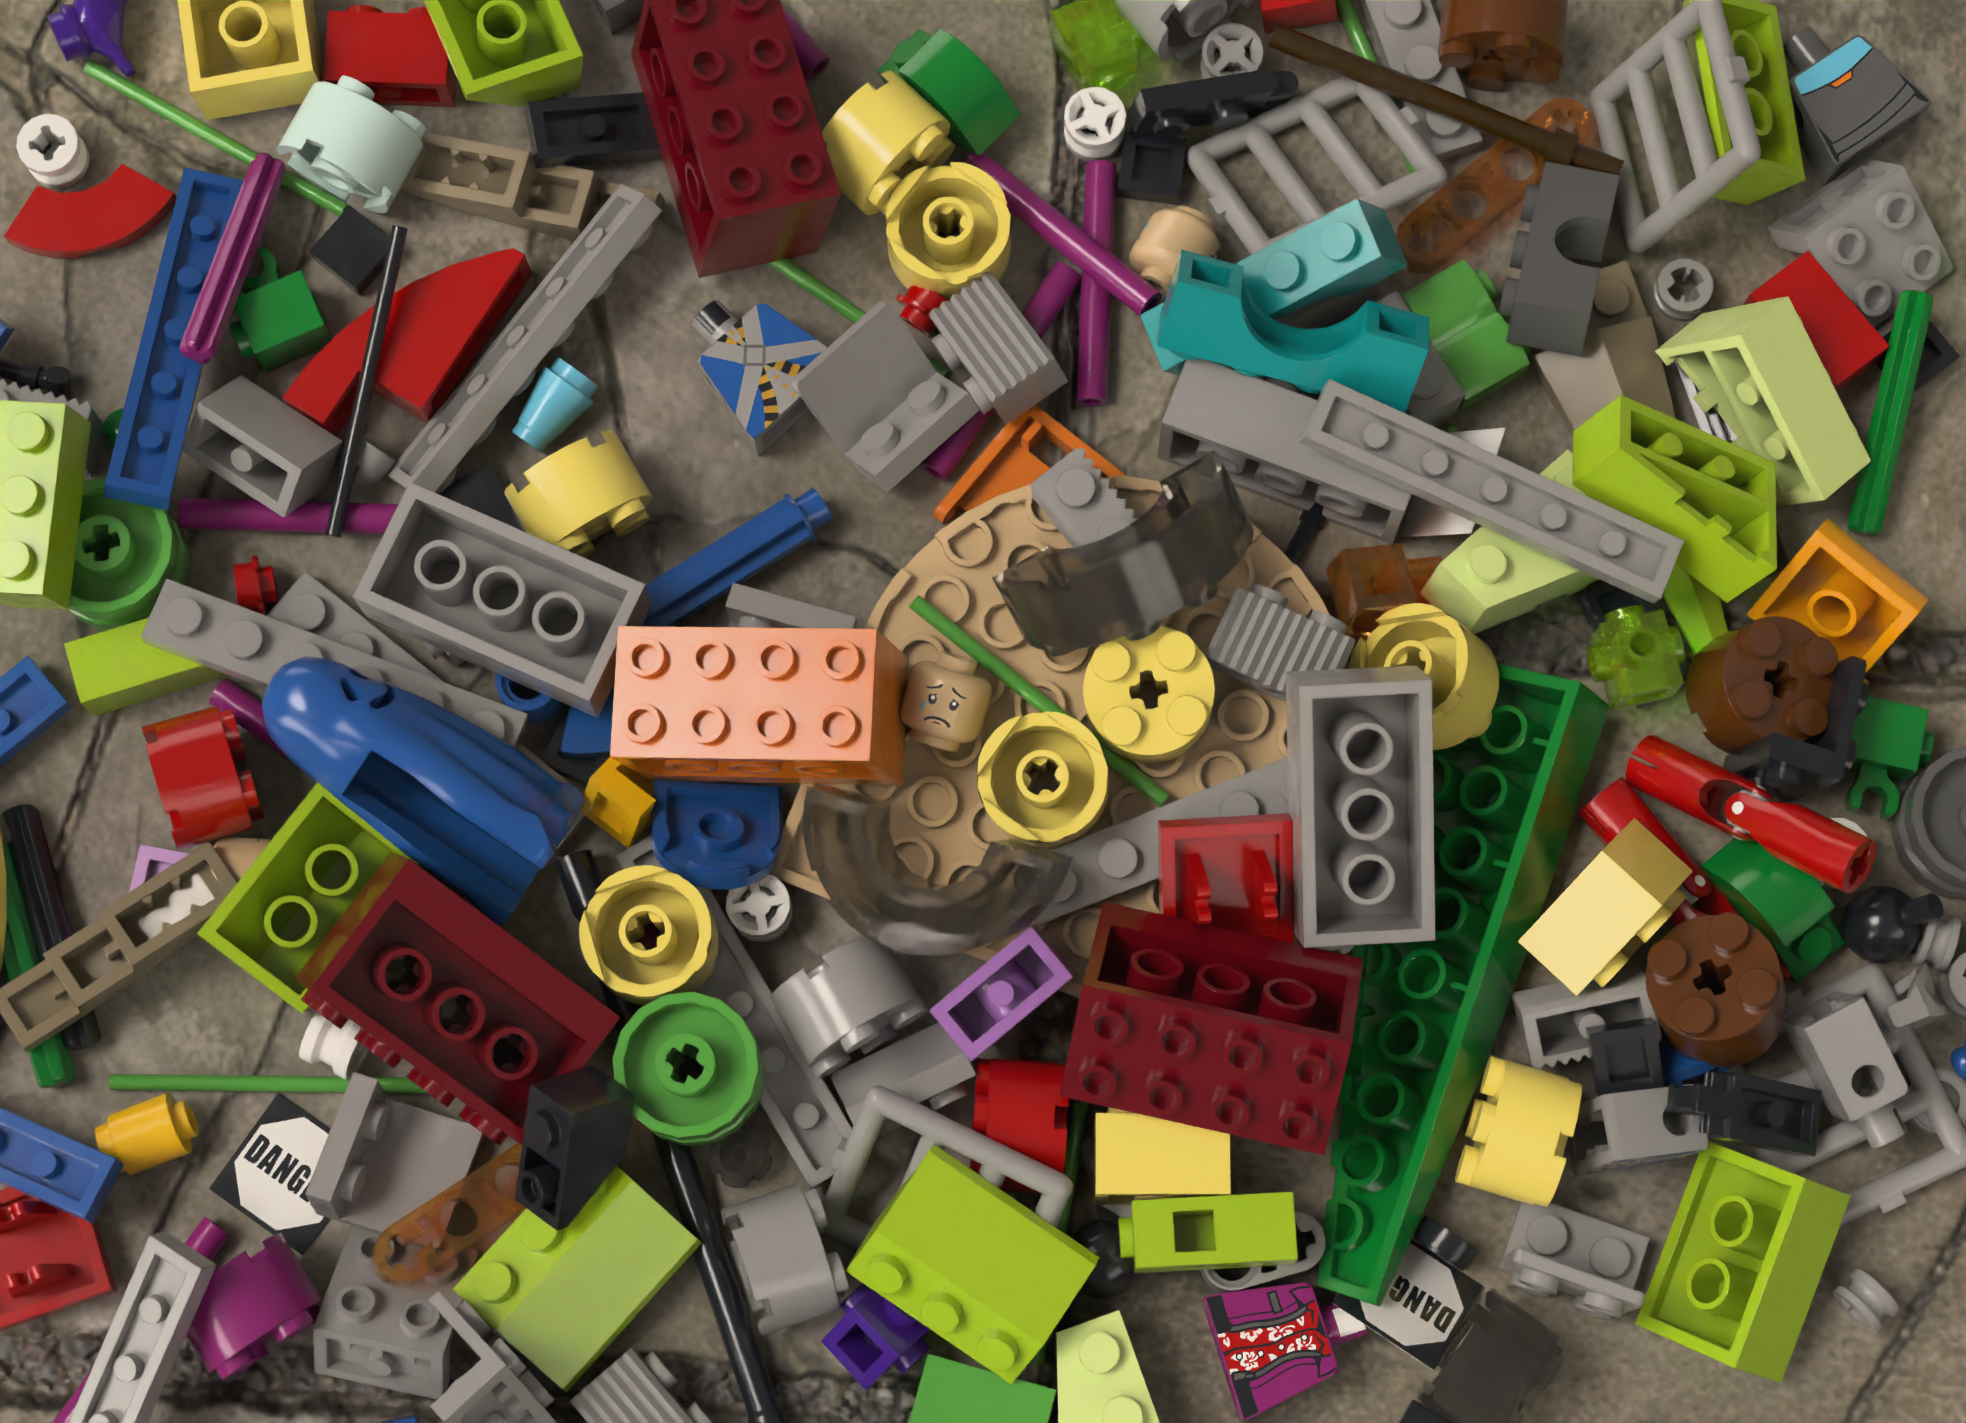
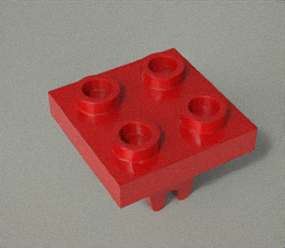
M1288 813L1158 820L1159 914L1194 921L1197 924H1208L1294 943L1293 820Z
M10 1187L0 1190V1332L117 1292L96 1219L91 1224Z

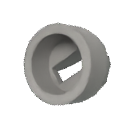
M365 436L362 438L355 470V483L360 486H369L379 482L387 475L397 461Z

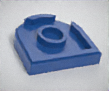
M654 779L652 797L656 799L652 810L651 841L653 852L665 869L682 876L692 885L716 890L736 889L751 885L763 879L773 870L779 859L783 834L782 787Z

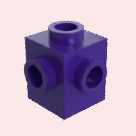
M862 1283L840 1304L839 1307L846 1315L821 1341L861 1386L867 1390L893 1367L901 1375L910 1370L931 1349L924 1340L931 1329Z

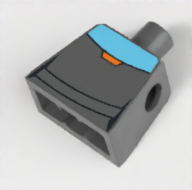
M1810 26L1795 34L1783 45L1784 55L1798 72L1789 80L1799 143L1823 186L1827 185L1861 159L1868 158L1916 126L1932 103L1926 93L1863 36H1853L1830 52Z

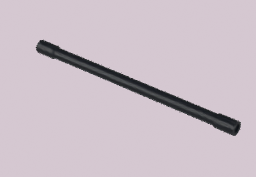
M592 850L578 851L566 855L555 862L572 914L579 921V924L583 912L596 893V889L602 883ZM599 979L608 1008L620 1016V1019L614 1025L619 1037L621 1030L642 1005L623 1000ZM651 1132L682 1224L701 1242L700 1246L693 1252V1256L748 1413V1423H790L785 1409L778 1401L691 1146H684L660 1139Z

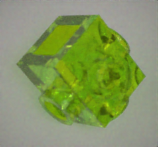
M1641 605L1617 609L1606 614V622L1599 625L1591 637L1592 644L1586 646V659L1593 681L1595 683L1603 682L1610 711L1673 697L1684 683L1679 664L1684 663L1685 652L1680 632L1676 626L1668 627L1664 610L1644 613Z

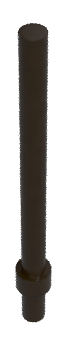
M1278 23L1272 33L1268 45L1270 48L1545 156L1543 163L1547 161L1619 175L1624 160L1578 143L1580 136L1558 127L1555 133Z

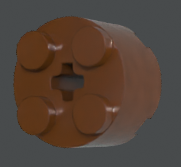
M1443 0L1438 45L1439 62L1445 66L1454 67L1457 72L1467 75V85L1481 91L1499 90L1503 88L1504 82L1530 81L1539 84L1553 83L1559 79L1560 66L1563 62L1568 0Z
M1769 616L1749 622L1716 637L1694 656L1686 677V699L1691 714H1698L1701 722L1707 729L1703 734L1711 744L1728 754L1772 733L1799 741L1807 740L1821 734L1827 727L1828 713L1826 709L1834 670L1838 664V653L1835 646L1828 639L1818 637L1807 626L1793 619Z
M1725 912L1719 915L1700 916L1677 925L1651 947L1647 956L1646 990L1660 1030L1666 1041L1676 1052L1687 1058L1690 1056L1697 1060L1708 1062L1711 1066L1731 1067L1749 1062L1771 1047L1779 1035L1778 1030L1782 1025L1785 1014H1787L1789 1001L1777 954L1769 940L1758 929L1747 923L1743 917L1736 913ZM1716 987H1722L1726 991L1714 996L1711 990Z

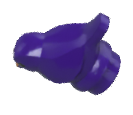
M74 0L73 4H63L59 6L60 11L47 15L53 34L66 62L79 57L85 60L93 52H97L112 60L127 78L136 74L133 65L124 52L122 42L125 7L128 0Z

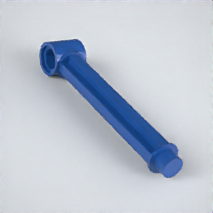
M812 488L794 500L788 493L784 494V499L648 583L646 587L652 605L642 626L675 627L729 593L732 583L741 585L808 542H816L817 538L814 531L833 520L827 505L819 493ZM495 674V687L501 701L508 707L527 713V724L540 725L552 720L561 711L564 703L542 693L531 700H523L516 697L515 689L518 683Z

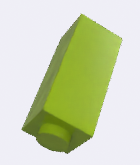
M149 617L64 643L79 701L94 716L228 676V674L144 643L141 635Z
M1293 1192L1132 1200L1130 1206L1131 1217L1118 1218L1121 1258L1133 1257L1134 1273L1294 1265L1298 1260Z

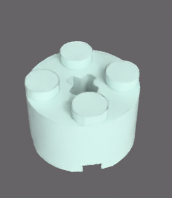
M342 75L337 85L326 81L313 83L277 146L278 154L282 155L291 152L292 156L287 165L304 179L332 196L346 202L350 193H356L368 198L362 209L374 213H386L423 148L421 138L426 131V127L419 120L403 111L394 110L391 113L373 102L374 92L368 86L352 77Z

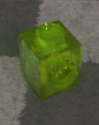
M1077 0L1050 12V38L1077 92L1089 87H1101L1115 92L1129 83L1131 76L1136 74L1138 50L1143 48L1141 36L1124 16H1120L1113 0Z

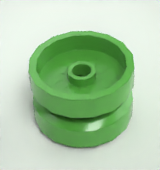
M94 477L84 481L69 610L80 621L99 630L106 631L150 617L166 579L187 586L190 580L192 555L184 531L166 510L105 498L104 485L106 477Z
M693 991L666 994L639 1008L621 1030L612 1058L614 1080L635 1094L632 1115L660 1139L684 1146L716 1143L740 1130L757 1109L766 1081L763 1052L742 1016L722 1000ZM696 1060L703 1068L702 1074L696 1080L688 1075L686 1081L683 1082L680 1077L681 1067L687 1061Z

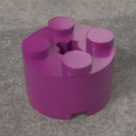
M281 1233L262 1241L265 1248L251 1258L244 1251L214 1270L186 1334L187 1340L210 1375L218 1372L222 1380L234 1374L237 1376L270 1354L264 1343L274 1336L280 1343L289 1337L293 1339L314 1326L320 1311L318 1306L324 1299Z

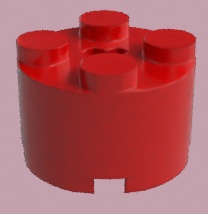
M217 705L142 726V732L147 741L145 745L165 814L169 813L173 827L171 833L177 850L254 829L252 821L264 818L250 769L238 772L235 761L245 759L247 756L232 708L220 712Z
M977 1058L972 1130L1064 1174L1067 1140L1066 1117L1069 1098L1061 1097L1060 1091L1066 1064ZM970 1159V1169L978 1174L982 1164ZM1007 1176L1000 1188L1003 1192L1042 1194Z

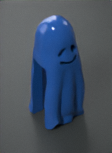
M304 656L284 664L273 675L264 691L262 700L264 724L271 739L285 755L408 857L468 898L483 915L498 926L505 925L535 875L539 869L546 867L584 805V797L578 788L570 783L557 781L510 743L423 697L382 680L371 679L354 668L328 658Z

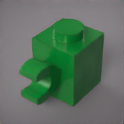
M263 248L259 252L265 264L264 271L255 278L245 277L240 290L244 294L238 296L234 306L240 320L231 323L230 328L244 358L255 355L266 373L322 350L333 337L313 290L302 271L299 270L281 278L278 262L269 249Z
M1868 696L1863 710L1855 717L1851 740H1854L1856 743V754L1849 771L1855 773L1854 781L1845 797V807L1848 812L1855 813L1860 808L1863 792L1873 791L1882 800L1880 819L1888 820L1895 814L1899 806L1900 797L1898 789L1893 782L1903 784L1917 772L1918 767L1924 769L1930 759L1934 732L1925 729L1928 709Z

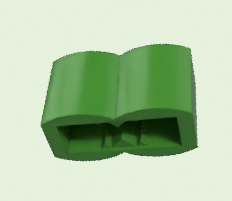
M1463 259L1400 295L1412 313L1429 317V340L1466 394L1463 396V402L1459 407L1460 412L1525 374L1530 364L1527 355L1531 353V347L1506 342L1510 322L1506 323L1494 306V303L1498 301L1496 289L1482 269L1474 271Z

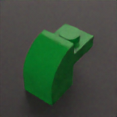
M942 28L933 36L918 29L911 37L899 43L894 49L892 56L876 71L885 84L888 82L881 74L889 70L895 71L950 122V131L947 137L955 145L977 156H980L1021 115L1000 81L985 63L964 43Z
M1734 838L1701 865L1715 887L1726 896L1749 924L1758 929L1769 940L1777 957L1793 974L1789 978L1793 982L1798 983L1845 944L1828 914L1834 908V905L1816 879L1774 858L1755 839L1754 841Z

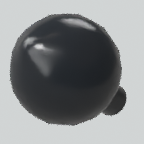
M1885 885L1871 886L1856 893L1844 908L1841 920L1842 935L1850 950L1859 958L1876 964L1895 962L1906 957L1914 949L1920 939L1923 923L1940 918L1943 915V904L1934 893L1912 899L1895 887Z
M1097 1219L1080 1226L1073 1232L1072 1239L1100 1257L1093 1271L1079 1290L1084 1295L1095 1299H1112L1122 1296L1145 1274L1134 1273L1133 1257L1121 1258L1119 1225L1117 1222Z

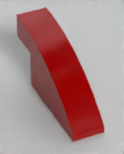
M515 248L489 253L452 264L396 291L392 300L373 392L427 424L463 380L533 275L525 254ZM375 305L342 329L306 365L282 396L285 404L338 437L351 417Z

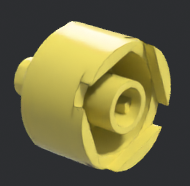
M892 70L881 74L888 83L878 90L868 82L858 89L839 108L822 131L823 139L828 143L826 148L839 190L866 215H873L881 211L886 216L887 205L893 191L908 174L927 165L930 168L942 166L955 148V144L947 137L950 131V122Z
M950 162V165L931 168L927 165L908 174L897 185L887 205L886 237L888 256L892 269L907 289L910 286H917L932 290L950 301L953 294H959L963 287L970 286L973 280L981 279L985 272H991L996 280L999 281L1008 266L1011 255V216L1003 190L998 183L983 170L962 162ZM954 229L960 231V235L957 237L950 235L947 238H942L938 236L939 231L946 235L951 234Z
M614 430L601 432L606 441L604 444L593 447L589 439L585 437L541 460L524 472L529 485L520 492L517 491L512 483L505 489L504 494L527 533L586 558L595 551L591 543L592 540L612 529L617 537H621L639 528L650 519L645 507L651 502L653 496Z
M1412 603L1401 605L1386 611L1375 620L1379 625L1366 640L1361 637L1354 647L1349 669L1416 665L1432 679L1433 750L1449 748L1468 738H1474L1483 734L1491 724V711L1495 705L1499 690L1498 666L1489 646L1451 615L1429 604Z
M1159 625L1129 627L1114 634L1095 650L1087 666L1083 683V696L1090 727L1094 734L1110 750L1133 762L1161 763L1184 754L1201 737L1212 715L1215 685L1210 664L1193 640L1187 634ZM1151 680L1155 689H1165L1167 691L1166 694L1158 696L1156 708L1145 709L1142 699L1131 698L1130 694L1140 691V682Z
M1034 712L1020 715L1001 724L984 744L978 759L977 769L979 796L994 825L1012 840L1029 847L1055 849L1085 835L1097 823L1105 809L1110 784L1107 761L1097 738L1078 720L1059 712ZM1050 765L1057 768L1054 775L1056 783L1059 785L1057 790L1052 793L1050 790L1043 789L1038 795L1031 792L1033 783L1028 775L1033 768L1040 772H1045Z
M641 865L614 873L596 889V893L591 898L582 915L579 926L580 945L584 958L592 972L614 994L625 1001L645 1006L666 994L694 992L711 976L719 948L718 927L710 907L697 888L688 880L667 869L653 865ZM648 923H653L660 932H665V934L657 938V947L651 950H647L642 943H635L636 940L644 937L643 926Z
M1491 1055L1480 1089V1093L1488 1096L1486 1101L1476 1098L1472 1101L1465 1124L1464 1136L1472 1138L1474 1145L1473 1147L1464 1146L1456 1171L1455 1183L1526 1204L1547 1207L1555 1194L1566 1163V1158L1562 1156L1568 1136L1573 1137L1576 1127L1582 1085L1570 1081L1569 1078Z

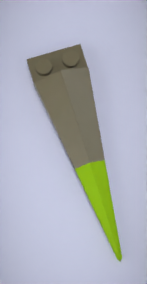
M1625 260L1604 267L1599 272L1581 357L1531 347V353L1527 355L1530 362L1529 366L1572 438L1575 429L1620 394L1676 419L1663 362L1655 352L1659 346L1652 317L1647 315L1628 261ZM1675 563L1662 596L1694 655H1696L1704 646L1708 645L1716 637L1728 632L1720 597Z

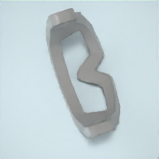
M1926 963L1917 970L1913 969L1891 986L1896 997L1908 990L1907 998L1893 1003L1884 1009L1885 1018L1889 1026L1894 1030L1911 1024L1915 1031L1949 1015L1946 1005H1937L1932 999L1935 991L1931 973ZM1871 1008V1012L1881 1031L1883 1030V1027L1875 1011L1873 1010V1008Z

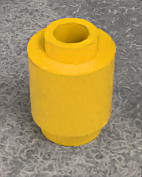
M169 1092L109 1114L107 1123L95 1127V1138L99 1151L119 1160L124 1164L120 1173L126 1171L131 1176L191 1153V1139L199 1136L198 1124L189 1103L185 1099L177 1102Z

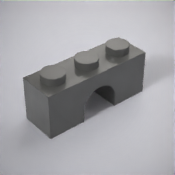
M1545 161L1540 186L1527 185L1520 221L1531 223L1530 232L1517 230L1510 261L1511 268L1521 269L1519 279L1506 277L1499 310L1500 315L1511 317L1506 342L1581 357L1600 268L1576 264L1568 259L1578 258L1601 263L1620 175Z

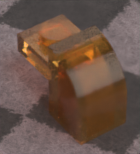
M1402 543L1343 549L1328 565L1326 575L1337 619L1348 626L1345 635L1355 640H1359L1361 637L1366 640L1379 625L1375 620L1386 611L1412 603L1431 605L1420 592L1438 565L1443 561L1442 556L1406 560Z

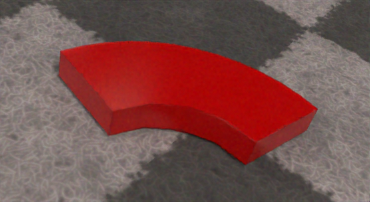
M121 164L106 181L85 191L59 193L36 186L5 233L4 238L9 244L36 255L62 259L83 258L85 254L100 252L116 246L122 248L141 238L169 214L175 206L177 196L169 189Z

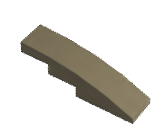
M425 132L421 138L423 148L400 189L403 192L464 212L575 241L620 184L601 181L595 171L560 165L535 169L534 156L528 150ZM624 185L645 194L663 210L665 199L659 191ZM662 211L653 221V229L648 239L639 248L628 253L649 257Z
M210 842L96 912L99 919L43 953L44 961L0 988V1014L26 1053L94 1010L198 935V931L237 884Z

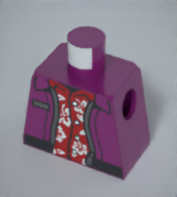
M1310 1282L1213 1294L1204 1297L1201 1301L1239 1422L1250 1419L1337 1374L1339 1369L1332 1346L1367 1336L1365 1325L1336 1305L1331 1304L1319 1308Z

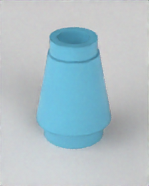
M557 357L549 369L543 365L518 418V423L512 432L543 453L549 443L551 444L594 403L590 397L598 388V385L567 362Z

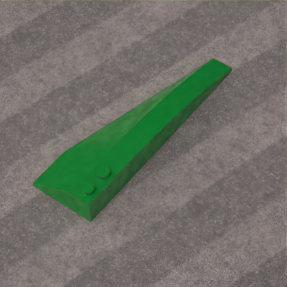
M1497 664L1499 690L1495 705L1491 711L1492 720L1488 729L1480 736L1468 738L1455 746L1433 750L1435 941L1354 945L1352 950V956L1363 958L1352 1045L1346 1065V1074H1344L1338 1102L1342 1104L1339 1140H1333L1330 1166L1336 1168L1333 1198L1326 1201L1323 1229L1325 1250L1320 1259L1318 1286L1378 1307L1381 1306L1448 1157L1485 1067L1528 952L1518 941L1540 917L1610 706L1580 681Z

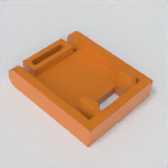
M1034 405L1004 426L940 502L933 513V517L944 525L954 516L958 509L966 513L998 495L1032 484L1050 469V467L1030 453L1044 436L1067 454L1075 448L1085 449L1086 458L1093 459L1094 468L1101 469L1102 477L1115 478V475H1126L1041 408Z

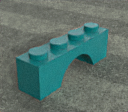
M1360 199L1347 203L1236 263L1237 265L1244 266L1245 281L1252 299L1265 314L1274 320L1318 301L1338 296L1354 295L1408 266L1385 210ZM1163 302L1140 316L1162 370L1180 376L1186 359L1176 356L1168 349L1156 346Z
M1181 249L1160 314L1156 346L1168 349L1183 359H1205L1231 366L1235 371L1246 376L1260 377L1264 375L1290 382L1297 388L1313 394H1321L1324 385L1331 379L1405 413L1429 350V317L1367 300L1352 316L1338 324L1318 329L1290 327L1272 319L1256 305L1246 285L1244 266Z

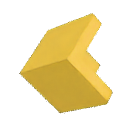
M609 757L589 778L583 796L585 802L580 812L625 847L630 848L652 825V810L656 799L652 797L654 781Z

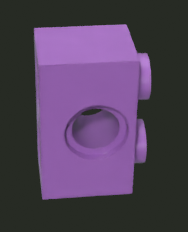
M1034 924L1028 927L929 1011L969 1060L973 1061L1078 973L1040 927Z

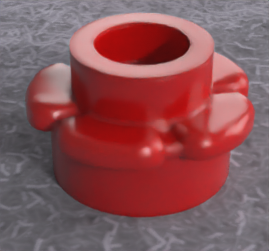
M910 286L904 296L898 294L896 297L897 301L902 306H905L899 317L923 334L931 336L936 326L929 314L932 309L939 308L942 301L948 300L935 291L917 286Z
M254 555L252 556V562L233 565L237 601L239 606L266 616V605L278 603L273 566L261 567L259 557Z

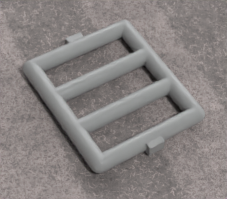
M1692 0L1590 93V104L1603 153L1624 160L1619 173L1615 201L1627 247L1634 253L1647 251L1760 158L1761 147L1744 84L1750 80L1744 57L1736 56L1721 0ZM1700 27L1733 148L1719 159L1717 158L1686 41ZM1664 59L1696 177L1683 189L1680 186L1651 75V70ZM1628 91H1630L1660 207L1648 218L1645 217L1616 101Z
M1343 76L1302 94L1285 104L1259 114L1238 126L1229 128L1191 146L1185 154L1187 165L1210 196L1208 203L1212 215L1221 227L1227 224L1231 226L1250 255L1338 209L1335 208L1329 212L1324 210L1271 137L1301 122L1305 123L1359 196L1357 199L1383 208L1385 212H1389L1440 188L1445 184L1448 177L1445 167L1419 135L1421 134L1419 120L1408 106L1399 109L1389 94ZM1359 96L1415 171L1382 186L1328 114L1327 110ZM1248 147L1303 224L1270 239L1216 163L1217 161Z
M1876 964L1864 965L1803 995L1800 989L1789 993L1787 1014H1785L1784 1018L1835 991L1856 996L1866 994L1883 1027L1881 1033L1891 1053H1896L1913 1086V1089L1909 1090L1905 1095L1892 1101L1903 1123L1926 1112L1944 1148L1847 1193L1851 1195L1840 1226L1876 1209L1879 1210L1880 1214H1884L1907 1203L1905 1195L1966 1167V1131L1911 1024L1896 1030L1889 1026L1884 1015V1009L1893 1003L1899 1002L1883 969ZM1782 1026L1778 1030V1034L1784 1033ZM1741 1064L1725 1071L1746 1074ZM1804 1067L1775 1080L1816 1089ZM1857 1120L1852 1122L1843 1121L1818 1133L1816 1156H1795L1756 1147L1753 1148L1760 1161L1796 1174L1867 1139Z
M881 1085L874 1086L868 1090L849 1138H842L829 1167L836 1171L822 1203L827 1220V1226L823 1227L824 1233L859 1249L872 1226L847 1215V1211L885 1118L921 1134L901 1186L931 1146L935 1144L942 1150L948 1147L982 1164L978 1174L999 1189L1007 1176L1042 1193L1034 1213L1057 1227L1073 1191V1183L1068 1176Z

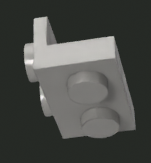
M937 1022L834 1072L831 1079L854 1126L868 1090L874 1086H884L919 1104L929 1100L935 1111L968 1095L969 1092L964 1082L974 1078L976 1073L968 1057L941 1024ZM885 1118L878 1138L903 1125Z

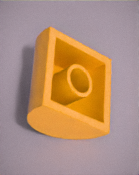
M1827 518L1746 615L1753 620L1769 616H1779L1798 621L1811 629L1818 637L1828 639L1835 646L1838 653V662L1850 656L1865 659L1867 663L1866 674L1918 615L1929 599Z

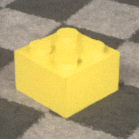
M177 0L189 89L207 120L302 104L313 83L322 82L323 61L314 0Z
M1634 818L1597 855L1518 942L1576 996L1592 979L1603 988L1640 946L1652 937L1688 897L1678 887L1693 871Z
M1108 1107L1107 1113L1095 1114L1093 1126V1205H1131L1132 1200L1231 1195L1230 1134Z

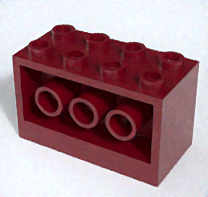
M645 0L631 57L641 90L644 92L660 145V152L699 278L771 263L780 259H790L817 253L841 193L780 0Z
M392 852L385 858L294 978L308 988L301 1001L340 1029H342L348 1019L360 1026L361 1029L353 1039L394 1069L402 1058L414 1066L406 1076L409 1080L447 1108L455 1097L466 1104L458 1116L499 1146L503 1144L508 1136L522 1145L530 1084L583 1068L620 1019V1016L413 861ZM405 956L406 959L403 966L406 970L399 980L391 979L386 983L389 975L386 968L392 959L400 960ZM457 997L455 1002L457 1010L451 1018L444 1017L439 1021L442 1015L439 1010L442 1003L447 998L453 1000ZM508 1037L507 1043L509 1046L506 1052L501 1057L495 1056L493 1058L495 1053L493 1047L499 1038L505 1039Z
M1103 901L1081 988L1060 1096L1324 1155L1352 1045L1363 958L1313 947L1304 948L1302 945L1208 924H1197L1186 919Z

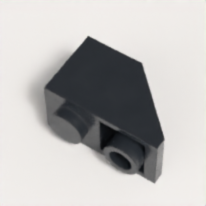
M593 1065L530 1084L515 1200L556 1231L567 1228L627 1153L635 1094Z

